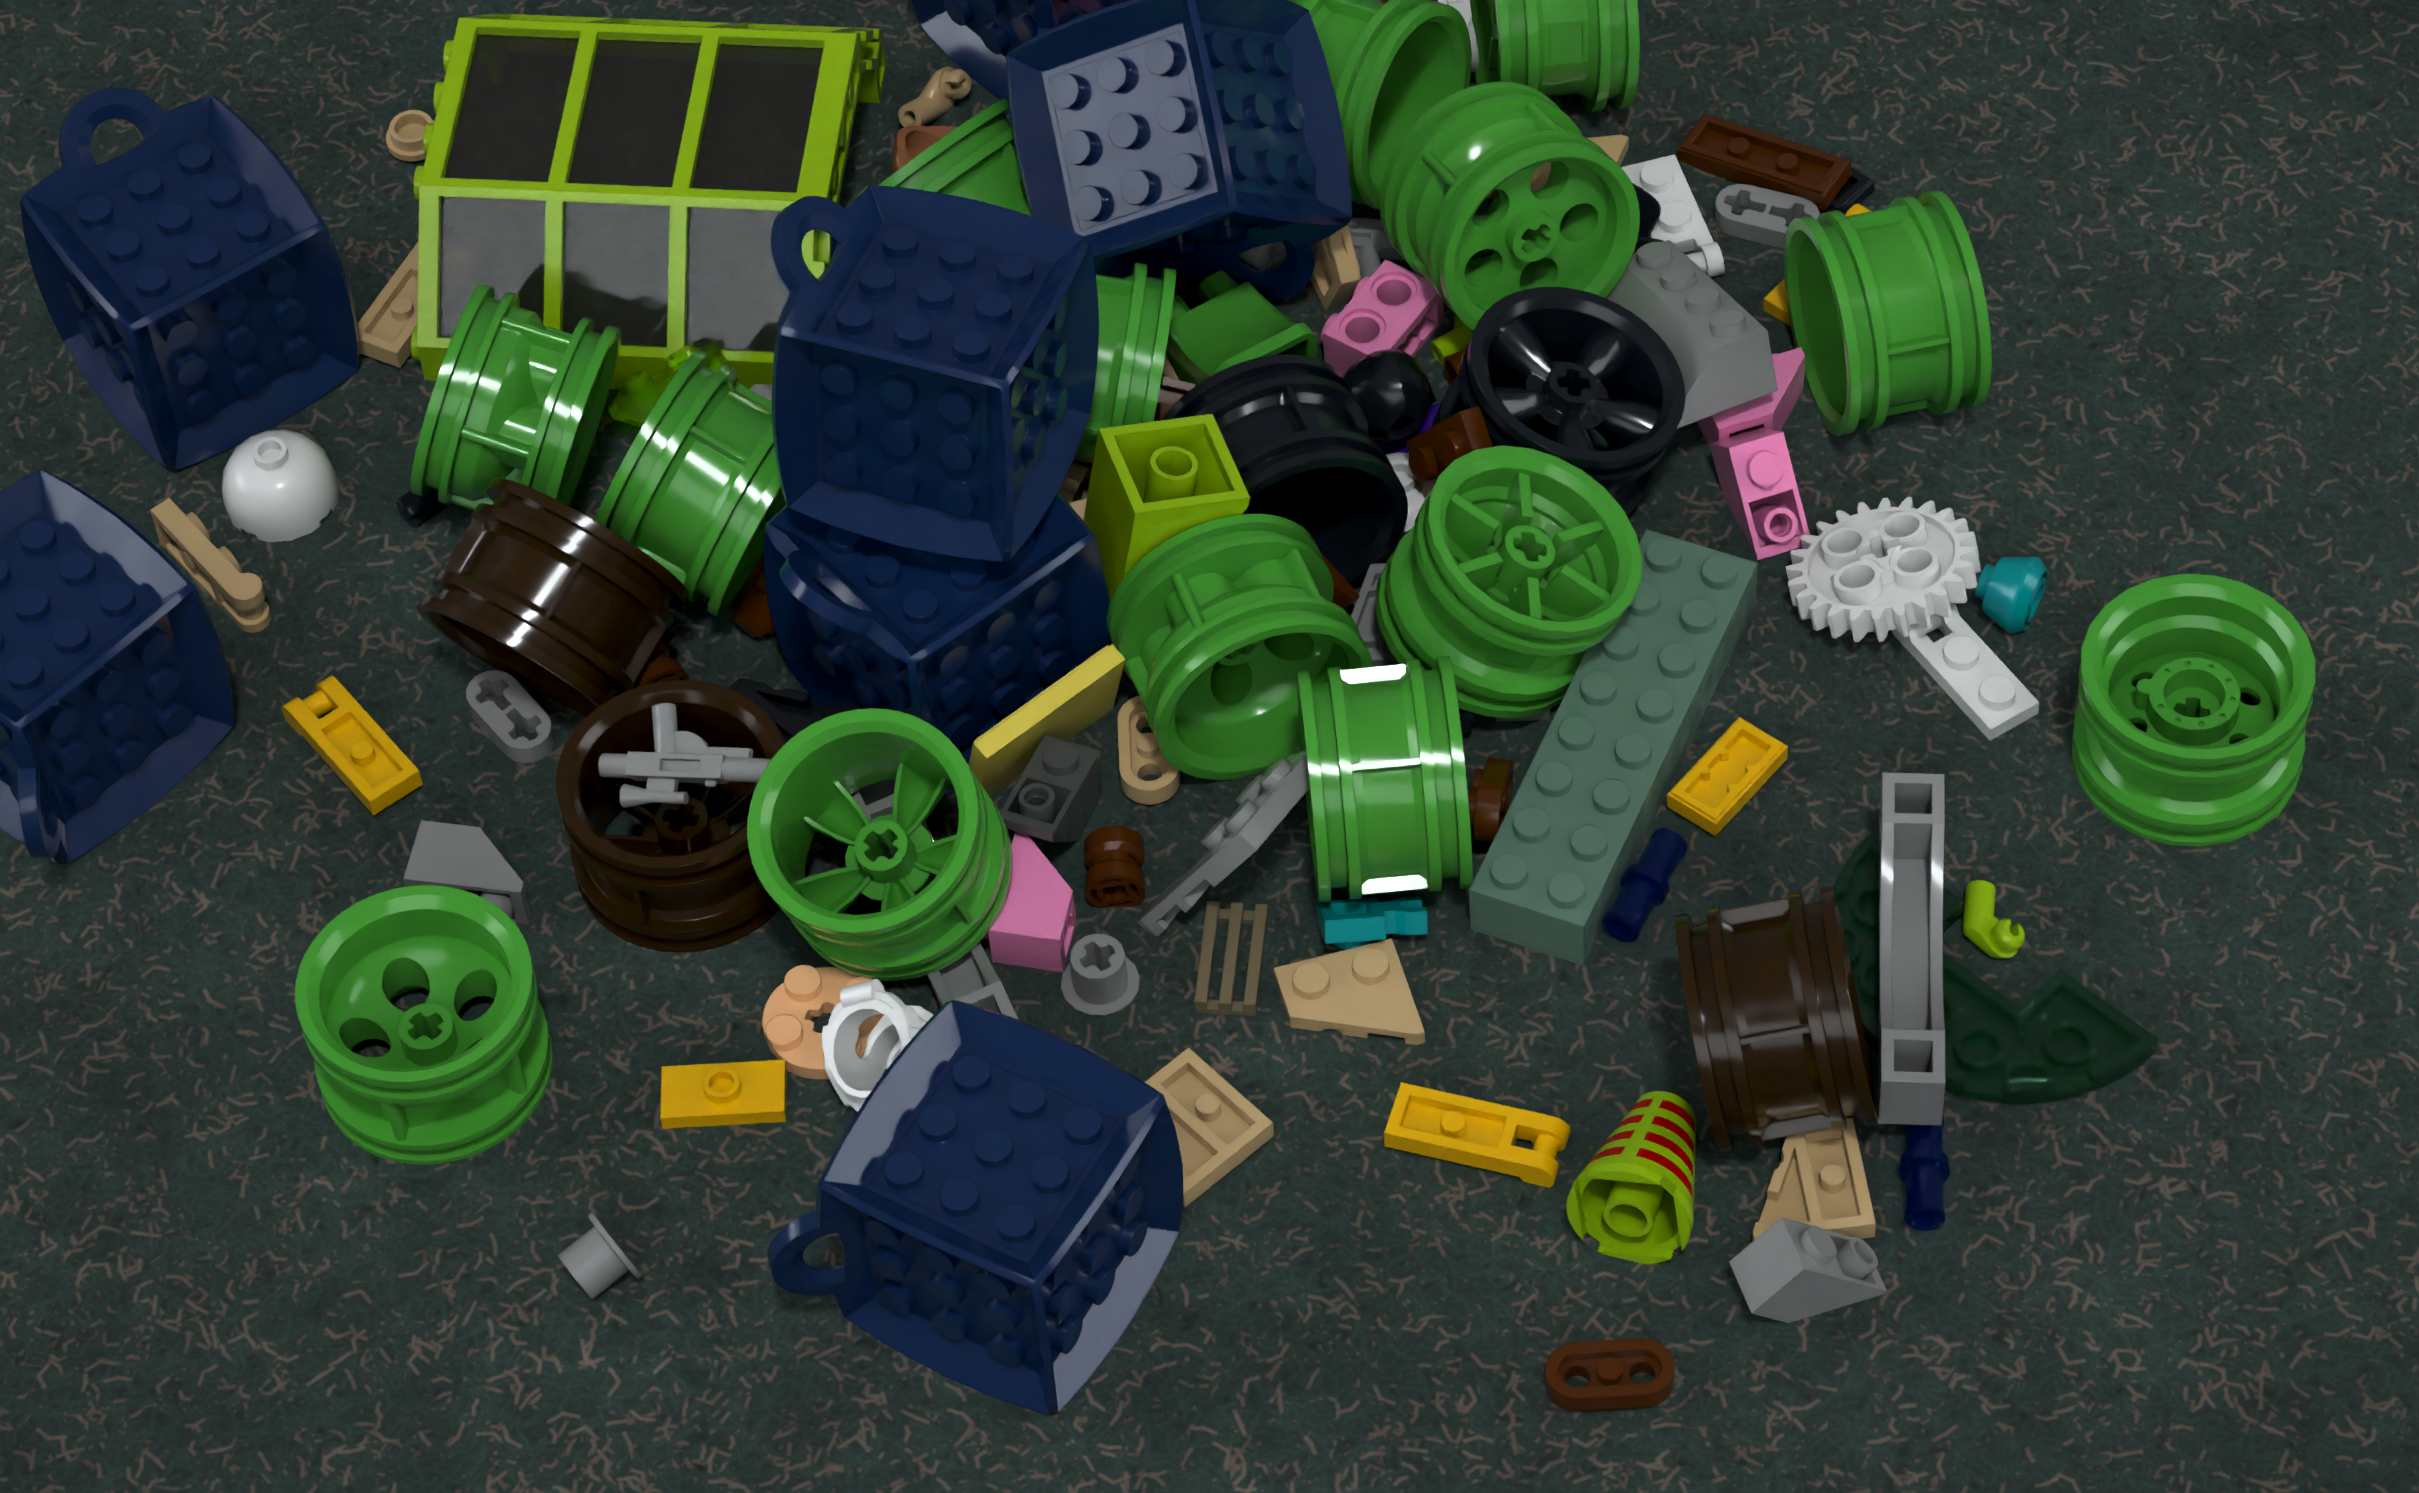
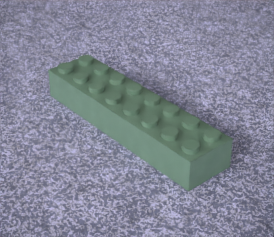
M1646 529L1639 543L1642 555L1641 582L1634 599L1623 613L1615 628L1601 642L1587 649L1469 889L1471 930L1583 966L1593 949L1752 614L1757 599V562Z

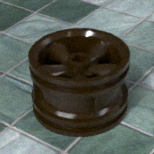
M494 478L487 488V494L493 501V504L480 503L477 505L472 513L471 523L444 568L439 570L432 580V585L439 594L437 597L424 595L416 609L439 632L496 670L507 672L520 684L587 717L611 698L634 689V682L663 633L668 632L674 622V617L667 608L669 606L682 607L689 596V592L683 583L664 566L595 520L533 488L508 479Z
M669 680L636 687L611 698L591 712L578 725L565 744L559 759L556 773L557 798L565 831L571 843V856L579 891L584 903L597 921L619 938L646 949L673 953L705 951L733 943L762 927L781 909L762 885L752 864L748 848L747 821L732 835L730 833V826L726 822V819L750 805L757 783L730 782V784H716L715 787H706L701 801L689 796L687 804L649 803L632 806V809L649 820L643 828L642 836L604 834L608 825L623 809L619 799L622 785L629 784L646 789L647 781H634L630 778L601 777L598 770L600 755L602 753L628 754V751L655 752L652 706L660 703L675 704L678 731H688L698 735L706 741L709 747L750 748L753 750V758L772 759L785 743L772 718L754 701L739 692L703 681Z
M1833 886L1820 888V901L1805 904L1802 892L1788 894V898L1726 910H1721L1720 907L1707 909V922L1696 925L1693 924L1689 913L1675 916L1677 948L1691 1033L1708 1113L1720 1152L1734 1150V1137L1748 1135L1750 1144L1754 1147L1765 1145L1766 1140L1823 1129L1832 1128L1834 1132L1846 1130V1116L1862 1114L1865 1126L1878 1124L1875 1091L1843 924Z

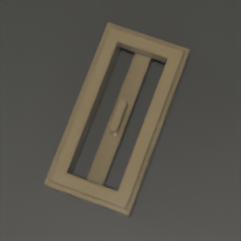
M1207 901L1194 999L1195 1013L1257 1015L1269 916L1268 904H1256L1255 911L1244 910V903L1231 902V909H1220L1219 902ZM1219 923H1229L1219 1000H1211L1209 996ZM1242 924H1252L1253 929L1244 1001H1233Z

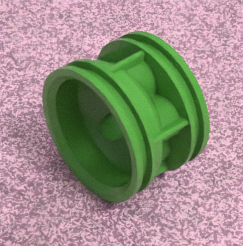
M1490 82L1471 86L1450 95L1434 105L1412 125L1397 145L1389 160L1381 185L1380 215L1389 243L1421 278H1426L1434 286L1443 302L1473 331L1480 318L1494 303L1510 294L1525 289L1564 287L1582 290L1606 298L1627 269L1638 239L1640 227L1639 202L1634 186L1625 171L1601 147L1583 137L1577 125L1549 97L1530 86L1520 83ZM1551 162L1550 175L1546 184L1538 191H1531L1530 182L1535 171L1543 164ZM1494 189H1498L1499 196L1489 206L1487 215H1474L1485 198ZM1481 250H1494L1492 255L1475 260H1469L1474 254Z
M479 283L472 292L455 328L429 401L412 467L411 492L425 497L433 488L438 490V500L440 503L446 505L453 503L475 510L480 503L493 504V501L487 494V488L494 478H504L533 488L570 506L587 463L606 405L620 351L621 329L608 325L603 333L599 334L594 332V320L583 317L573 334L543 325L535 312L520 308L519 295L508 292L500 301L495 299V289L493 286Z
M1240 514L1214 519L1191 527L1166 540L1145 555L1126 574L1112 596L1106 617L1108 636L1115 648L1126 659L1123 669L1134 683L1144 705L1146 719L1163 756L1172 766L1183 773L1212 780L1238 779L1267 769L1276 759L1301 752L1296 671L1308 669L1311 681L1326 680V668L1339 666L1340 670L1373 667L1370 652L1361 638L1354 620L1343 608L1332 603L1334 594L1333 578L1315 540L1304 527L1296 522L1276 515Z
M414 885L395 888L367 897L341 912L319 932L306 951L300 964L295 984V1005L307 1047L314 1058L318 1085L330 1117L347 1138L365 1151L378 1157L406 1164H441L465 1159L479 1154L509 1137L521 1127L539 1105L551 1076L553 1062L552 1042L544 1010L538 999L537 980L528 945L513 920L495 904L474 893L447 886ZM425 988L429 991L426 1003L416 1005L406 1012L396 1008L390 1002L391 999L412 990ZM479 996L494 998L491 1007L481 1017L471 1021H464L458 1016L460 1008L468 1000ZM368 1039H379L391 1046L388 1053L379 1057H365L351 1051L355 1045Z

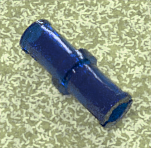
M1665 828L1654 830L1638 862L1629 865L1622 875V889L1602 921L1605 931L1613 938L1629 943L1636 941L1653 907L1661 905L1670 891L1668 881L1688 848L1686 841L1676 832Z
M1944 1114L1942 1126L1904 1124L1905 1153L1899 1159V1175L1906 1182L1904 1221L1911 1228L1920 1231L1939 1228V1222L1942 1224L1945 1222L1944 1182L1949 1177L1950 1160L1943 1153Z

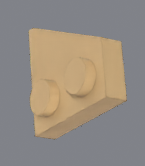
M1392 938L1274 968V979L1290 1027L1313 1031L1334 1029L1343 1035L1368 1038L1369 1033L1405 1038V1044L1419 1045L1425 1043V1031Z

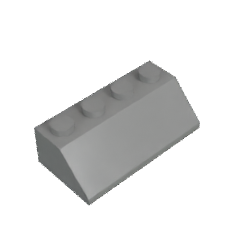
M1670 240L1647 243L1632 255L1622 278L1606 299L1621 305L1645 321L1663 339L1673 353L1683 376L1686 396L1684 412L1677 429L1778 391L1767 329Z

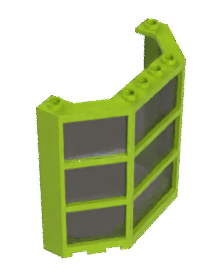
M503 13L459 18L454 40H447L444 46L443 64L446 73L444 82H436L434 88L433 102L436 117L434 124L427 123L424 131L425 163L424 166H417L414 173V195L419 200L417 326L413 328L411 353L414 360H420L424 379L437 380L461 314L476 286L479 283H484L494 287L495 299L501 301L508 292L519 295V307L535 312L543 325L573 334L579 321L586 317L594 320V332L602 334L608 325L621 329L620 351L610 389L664 391L685 361L697 350L710 355L709 369L715 372L723 364L735 369V381L748 389L754 384H772L777 329L782 310L790 293L781 280L773 261L770 243L772 226L777 215L784 208L803 197L820 196L839 204L857 99L858 102L880 103L887 65L882 28ZM815 229L809 231L802 240V255L808 269L818 279L826 269V263L829 264L831 260L833 236L825 231Z

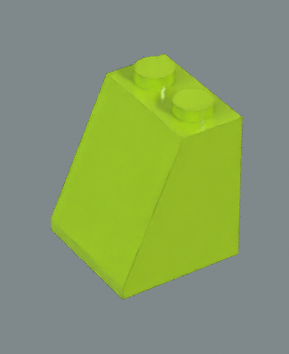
M1213 414L1100 428L1098 430L1083 521L1095 536L1104 564L1110 599H1112L1118 585L1132 567L1154 548L1180 532L1196 525L1222 517L1243 514L1249 506L1250 496Z

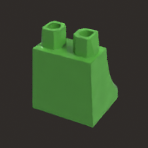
M1224 270L1206 277L1199 284L1198 296L1203 304L1190 310L1180 295H1174L1166 355L1180 381L1198 385L1205 379L1228 367L1259 357L1289 354L1316 358L1317 336L1305 323L1294 321L1284 315L1266 300L1250 282L1247 281L1238 285Z

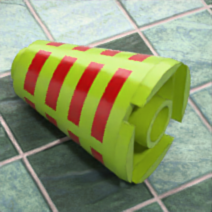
M1652 1091L1642 1095L1573 1182L1566 1202L1569 1222L1583 1241L1588 1233L1600 1242L1597 1252L1649 1265L1670 1260L1675 1249L1681 1246L1682 1251L1686 1247L1694 1223L1696 1115L1687 1101L1674 1093L1665 1091Z

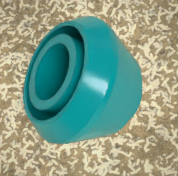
M2001 557L1996 566L1986 564L1975 590V597L1983 600L1982 612L2009 634L2026 631L2029 625H2026L2025 622L2030 623L2041 603L2047 584L2048 569L2038 557Z

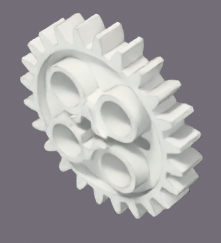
M1888 497L1883 498L1878 509L1872 510L1864 502H1860L1857 507L1858 514L1852 516L1841 510L1836 511L1837 523L1832 525L1818 521L1816 523L1818 536L1802 535L1800 537L1802 549L1791 550L1792 565L1786 566L1787 583L1792 604L1798 607L1801 620L1811 618L1813 629L1816 631L1829 626L1831 636L1835 639L1843 635L1847 630H1852L1854 642H1860L1867 632H1875L1878 641L1883 642L1887 637L1888 631L1897 629L1899 634L1905 638L1909 636V625L1915 623L1926 629L1932 628L1930 616L1933 614L1947 618L1952 616L1950 602L1965 604L1968 601L1965 589L1977 587L1975 573L1981 572L1974 531L1969 532L1967 520L1965 518L1955 520L1953 509L1950 507L1936 513L1934 501L1931 500L1916 509L1913 506L1912 497H1907L1899 507H1891Z

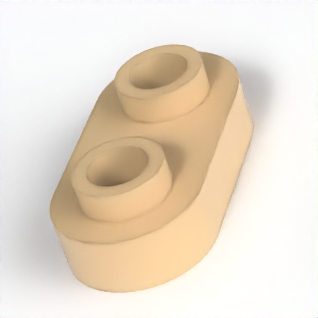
M1133 697L1123 704L1117 717L1121 787L1126 796L1137 803L1146 805L1159 804L1170 799L1177 792L1181 780L1180 770L1172 766L1163 756L1153 733L1141 734L1139 732L1142 728L1150 726L1140 697ZM1146 775H1157L1160 777L1152 781L1141 780Z

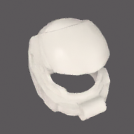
M878 979L842 988L840 992L841 1002L834 1007L828 1025L823 1026L822 1050L825 1059V1070L844 1105L853 1107L857 1112L882 1077L885 1069L889 1068L915 1034L933 1016L932 1013L921 1006L905 1005L898 996L891 992H886ZM885 1014L869 1034L866 1040L867 1047L862 1059H860L855 1050L859 1036L858 1027L871 1016Z

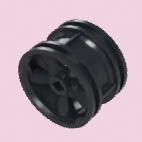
M1537 287L1510 294L1494 303L1483 314L1462 356L1459 375L1444 395L1431 427L1459 411L1480 406L1493 447L1513 446L1531 448L1557 456L1576 466L1610 493L1622 507L1630 521L1649 484L1652 467L1665 453L1680 423L1685 408V385L1679 365L1669 347L1645 321L1631 311L1609 299L1582 290L1564 287ZM1532 419L1534 426L1542 434L1552 438L1553 441L1531 430L1524 423ZM1599 426L1608 436L1615 449L1596 450L1588 430Z
M1289 354L1271 355L1244 361L1210 376L1193 387L1162 418V420L1213 414L1250 498L1254 500L1249 502V506L1243 514L1276 515L1287 518L1304 527L1315 540L1320 552L1353 588L1364 581L1370 564L1383 563L1388 558L1401 538L1408 515V502L1404 487L1394 472L1385 452L1378 444L1369 439L1366 416L1347 380L1330 364L1308 356ZM1307 471L1300 477L1299 473Z

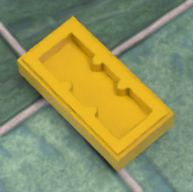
M1739 717L1667 794V807L1716 837L1788 759V746Z
M785 1060L661 1066L660 1120L662 1129L786 1122L787 1068Z

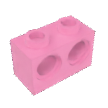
M1385 259L1371 277L1365 276L1358 283L1352 299L1339 314H1332L1326 321L1320 337L1324 349V362L1333 366L1344 376L1350 366L1374 351L1399 349L1414 357L1444 321L1443 300L1426 278H1421L1418 274Z

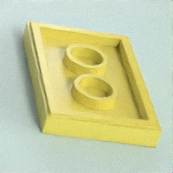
M1113 644L1110 646L1106 645L973 741L969 766L990 797L1023 773L1045 734L1068 741L1113 709L1126 660Z

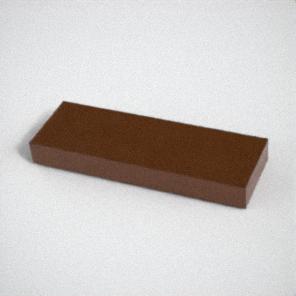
M1707 114L1702 115L1676 149L1679 161L1707 173L1740 184L1753 185L1803 197L1812 201L1818 209L1823 211L1827 209L1852 175L1851 160Z

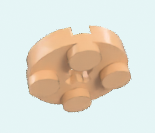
M800 965L792 968L785 975L784 983L778 986L770 995L763 1011L762 1027L770 1052L777 1060H785L787 1071L809 1079H830L824 1066L822 1033L815 1032L814 1022L811 1019L813 1017H820L823 1013H832L834 1007L841 1002L840 992L842 988L872 979L847 973L838 967L814 968L810 965ZM885 1014L871 1016L858 1027L859 1036L855 1050L860 1059H862L867 1047L866 1040L869 1034Z

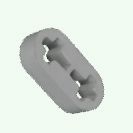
M1748 184L1727 186L1719 192L1715 202V221L1718 228L1724 233L1783 249L1788 229L1786 224H1790L1793 218L1811 216L1817 220L1820 215L1818 207L1810 200ZM1739 206L1749 207V209H1745L1742 212V215H1735L1732 213V211H1736L1739 208Z
M492 670L478 674L469 682L466 688V700L471 716L507 757L520 763H534L545 758L551 752L555 744L552 722L548 714L513 676L507 672ZM489 693L496 697L503 696L506 708L501 710L492 700L484 702V696ZM519 723L528 733L536 732L537 737L530 741L524 736L517 738L514 725Z

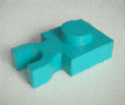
M1420 896L1402 897L1379 902L1377 897H1364L1353 900L1336 899L1331 900V902L1322 903L1316 901L1317 925L1325 944L1333 943L1337 948L1351 949L1370 944V941L1386 940V934H1428L1427 909L1422 907Z

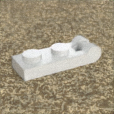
M1675 154L1621 167L1632 183L1650 193L1660 204L1661 214L1650 234V238L1664 241L1670 240L1682 252L1694 250L1695 253L1688 254L1687 256L1710 278L1723 275L1725 266L1721 249L1710 235Z
M1950 602L1952 616L1949 618L1937 614L1930 616L1932 625L1930 629L1923 628L1917 623L1909 625V636L1905 638L1899 634L1897 629L1892 630L1893 635L1989 741L2038 714L2039 701L1961 618L1955 603ZM1939 628L1945 637L1933 643L1926 634Z

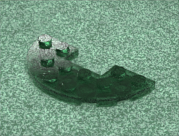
M1869 834L1846 861L1833 888L1849 952L1866 1043L1878 1053L1879 840ZM1944 886L1943 933L1963 915L1964 901ZM1943 953L1945 1092L1978 1101L2002 1104L2053 1102L2077 1097L2113 1083L2141 1066L2156 1053L2157 1037L2061 969L2019 1007Z

